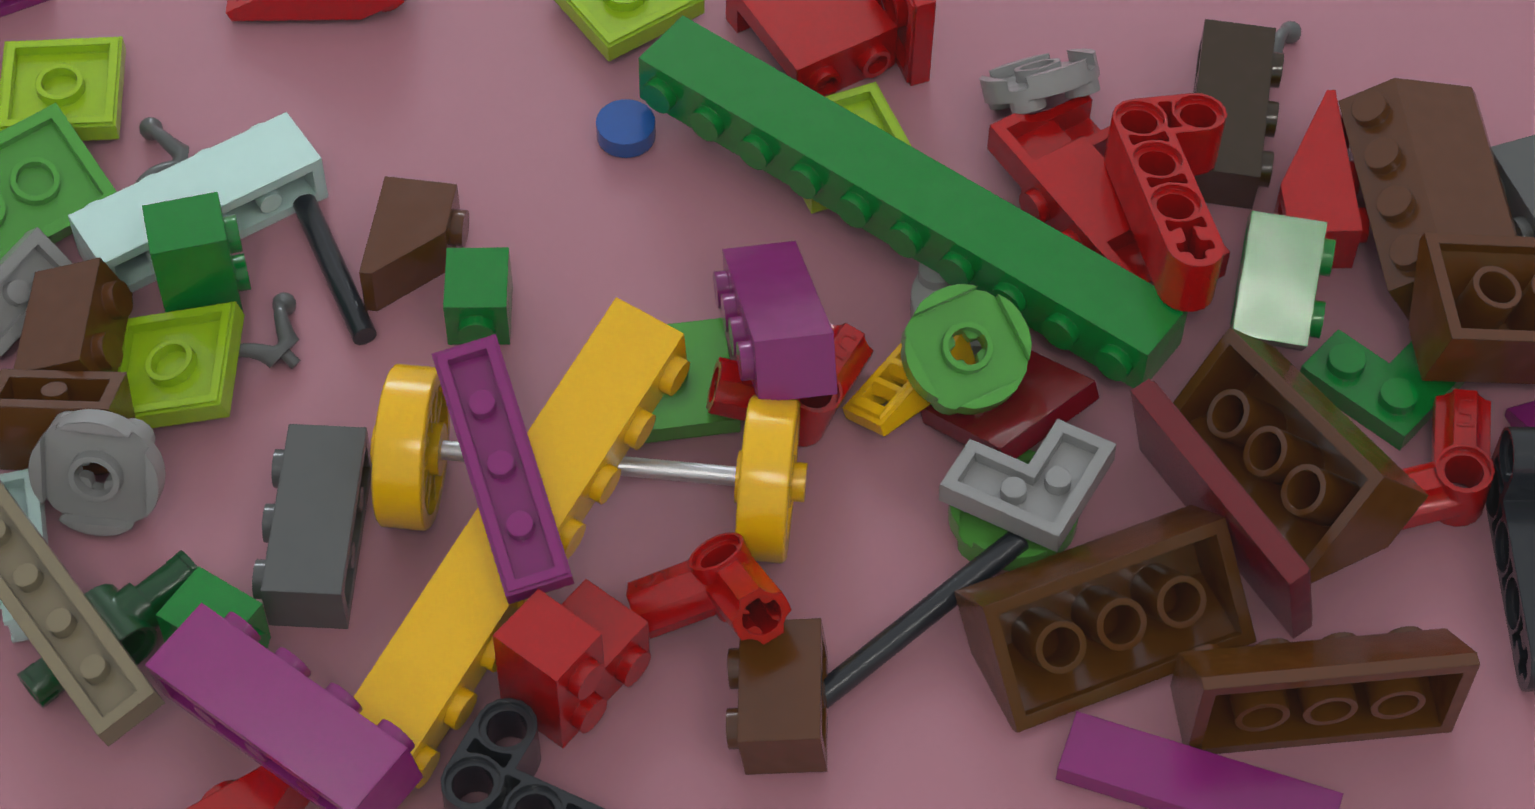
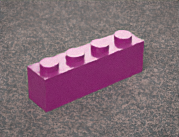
M796 241L722 249L724 270L713 272L714 292L717 308L721 309L724 330L729 332L732 355L737 356L740 380L752 381L758 399L791 400L838 394L834 332Z
M200 603L145 664V667L166 697L321 809H397L423 778L410 753L414 749L415 744L400 728L386 719H382L376 726L360 714L363 710L361 705L346 690L332 682L325 689L308 678L311 675V671L297 656L284 647H279L274 653L258 643L261 640L258 632L234 612L230 611L223 618L203 603Z

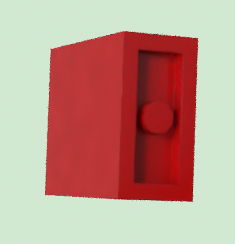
M726 0V20L736 33L752 28L788 76L824 97L835 94L837 91L866 78L877 77L895 64L898 26L877 0Z

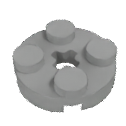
M1087 48L1067 50L1069 59L1067 62H1061L1059 58L1050 59L1049 53L996 67L989 71L990 77L981 76L979 78L984 101L989 104L991 110L1011 108L1012 114H1026L1045 108L1047 106L1045 97L1064 92L1066 98H1077L1096 93L1100 90L1098 80L1100 70L1096 52L1093 49Z
M82 409L59 413L32 450L28 468L32 490L42 505L47 499L55 509L60 511L62 515L59 521L73 530L95 536L122 534L132 529L136 521L143 519L145 516L147 518L155 508L164 489L165 465L161 452L155 445V433L150 425L143 420L136 418L127 419L119 414L105 410ZM90 462L97 463L105 467L110 474L105 483H99L95 481L94 473L89 470H83L82 466L89 465Z

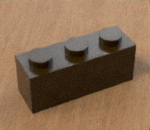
M1205 19L1198 50L1193 93H1202L1214 97L1223 104L1227 113L1215 167L1208 173L1194 176L1206 203L1252 209L1258 186L1269 188L1274 152L1264 151L1265 136L1274 138L1279 113V102L1269 101L1270 87L1279 88L1284 64V53L1274 52L1276 28Z

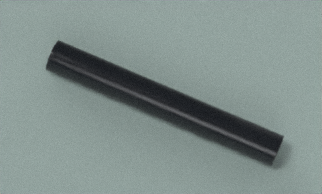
M311 194L301 195L293 202L296 215L353 342L357 345L367 344L374 340L377 335L374 325L315 196Z

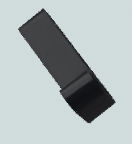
M1504 427L1491 458L1495 473L1485 504L1518 685L1522 691L1535 692V427Z
M513 698L497 699L487 704L479 712L444 768L441 777V790L445 809H604L534 777L541 762L537 716L529 705ZM507 737H515L522 740L520 743L509 747L495 744L497 741ZM471 792H483L489 795L486 799L476 803L461 801L463 796Z

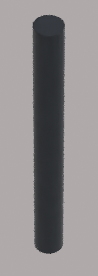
M1010 531L1005 533L828 673L827 677L823 680L827 707L832 706L958 605L954 591L994 577L1019 555L1029 549L1026 539Z

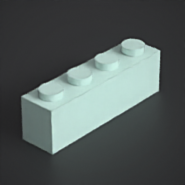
M285 112L266 122L258 123L243 133L211 148L203 149L186 160L158 173L150 174L129 187L101 200L93 201L84 208L69 214L68 219L78 253L83 261L101 258L117 277L127 284L130 291L134 292L157 281L149 251L142 205L218 192L223 217L236 214L240 238L243 239L296 213L293 208V202L301 195H314L317 202L328 197L322 158L289 114Z

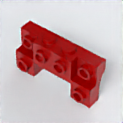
M1089 95L1072 98L1058 106L1035 114L1013 113L990 125L987 149L1021 187V194L1019 196L1021 210L1154 285L1105 167L1104 156L1110 126L1100 130L1090 119L1093 99ZM1225 245L1218 279L1225 276L1230 257V250Z

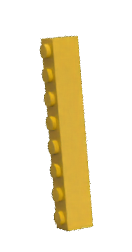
M617 297L527 432L567 559L576 551L584 536L586 524L582 522L595 501L601 505L604 504L615 490L621 476V469L617 467L629 448L640 449L649 437L656 420V415L652 413L663 395L673 396L683 384L690 368V362L687 360L684 333ZM479 508L476 509L354 695V698L363 709L360 713L362 716L376 726L382 719H386L400 728L413 741L415 747L410 753L423 775L421 781L415 786L418 789L423 787L433 774L440 759V752L436 749L450 727L454 730L460 729L472 713L478 697L473 691L487 669L493 673L497 671L492 635L528 600L525 599L508 604Z

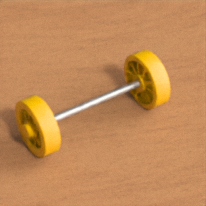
M395 364L386 376L379 401L376 424L372 432L370 449L372 462V504L376 521L381 527L420 531L428 530L433 525L438 513L447 460L464 462L458 441H449L450 413L435 367ZM753 395L749 399L742 450L738 452L736 466L624 456L617 468L621 469V476L735 486L734 503H737L735 533L742 535L755 561L783 563L788 553L793 503L804 502L806 493L808 463L797 462L800 402L797 399H758L756 395Z

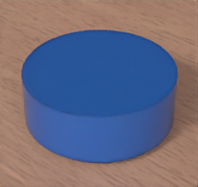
M631 99L613 101L605 105L597 115V141L600 147L612 156L620 158L639 156L648 151L655 141V116L652 110L642 102Z

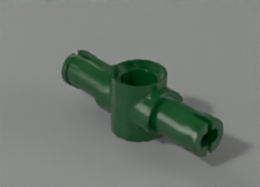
M180 550L136 586L128 583L119 590L113 584H103L85 593L137 665L155 647L158 638L155 629L159 627L156 614L194 572L197 565L184 551ZM42 657L17 674L23 686L42 708L46 707L59 694L65 691Z

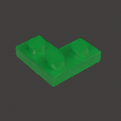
M1339 329L1300 369V372L1337 408L1399 451L1433 417L1435 397L1448 394L1454 389H1459L1465 383L1422 381L1412 341L1388 363Z

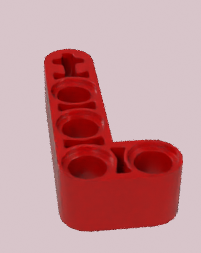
M1185 93L1122 101L1115 106L1112 112L1104 156L1106 170L1159 297L1171 308L1183 312L1199 311L1211 304L1225 251L1223 241L1194 176L1208 173L1215 167L1227 113L1226 108L1219 100L1202 93Z

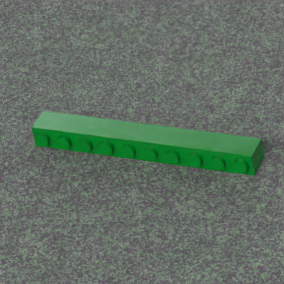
M682 15L638 58L640 98L645 100L653 110L662 114L667 113L692 128L702 139L718 143L740 156L753 169L767 172L789 185L799 196L805 199H813L838 214L848 225L864 229L889 244L899 255L913 258L939 273L950 285L978 286L976 290L986 291L995 297L997 294L1005 297L1020 311L1028 327L1042 334L1053 346L1069 350L1093 364L1109 379L1121 381L1135 388L1147 379L1151 380L1181 344L1188 312L1173 309L1165 304L1159 297L1154 285Z

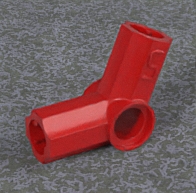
M848 323L842 325L830 324L834 332L838 394L797 399L800 402L798 447L814 445L823 437L835 412L873 354L874 350L865 340V333ZM719 357L713 370L706 409H708L710 414L745 421L749 399L756 395L752 381L740 380L736 360Z
M1454 389L1448 394L1435 397L1432 417L1431 462L1402 469L1429 496L1402 530L1437 521L1453 527L1467 526L1476 522L1482 515L1495 469L1490 458L1491 401L1482 398L1478 391ZM1452 483L1464 484L1468 488L1458 487Z
M735 532L719 534L706 540L693 551L687 561L628 582L626 597L631 610L648 621L650 639L717 615L719 620L730 625L741 641L752 639L765 645L784 633L785 619L792 610L782 591L755 561L742 535Z

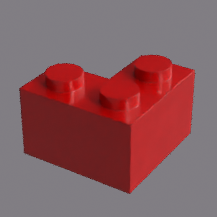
M587 579L562 604L552 599L540 589H537L492 635L500 698H513L529 705L537 716L538 731L561 748H564L579 731L584 734L592 730L602 718L607 708V701L623 684L629 687L637 682L647 669L651 659L648 621Z

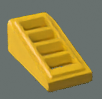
M962 334L954 336L955 347L950 351L952 356L956 360H964L967 365L976 364L970 342H967ZM901 343L842 407L845 418L882 436L888 435L930 405V402L923 399L907 379L901 360Z

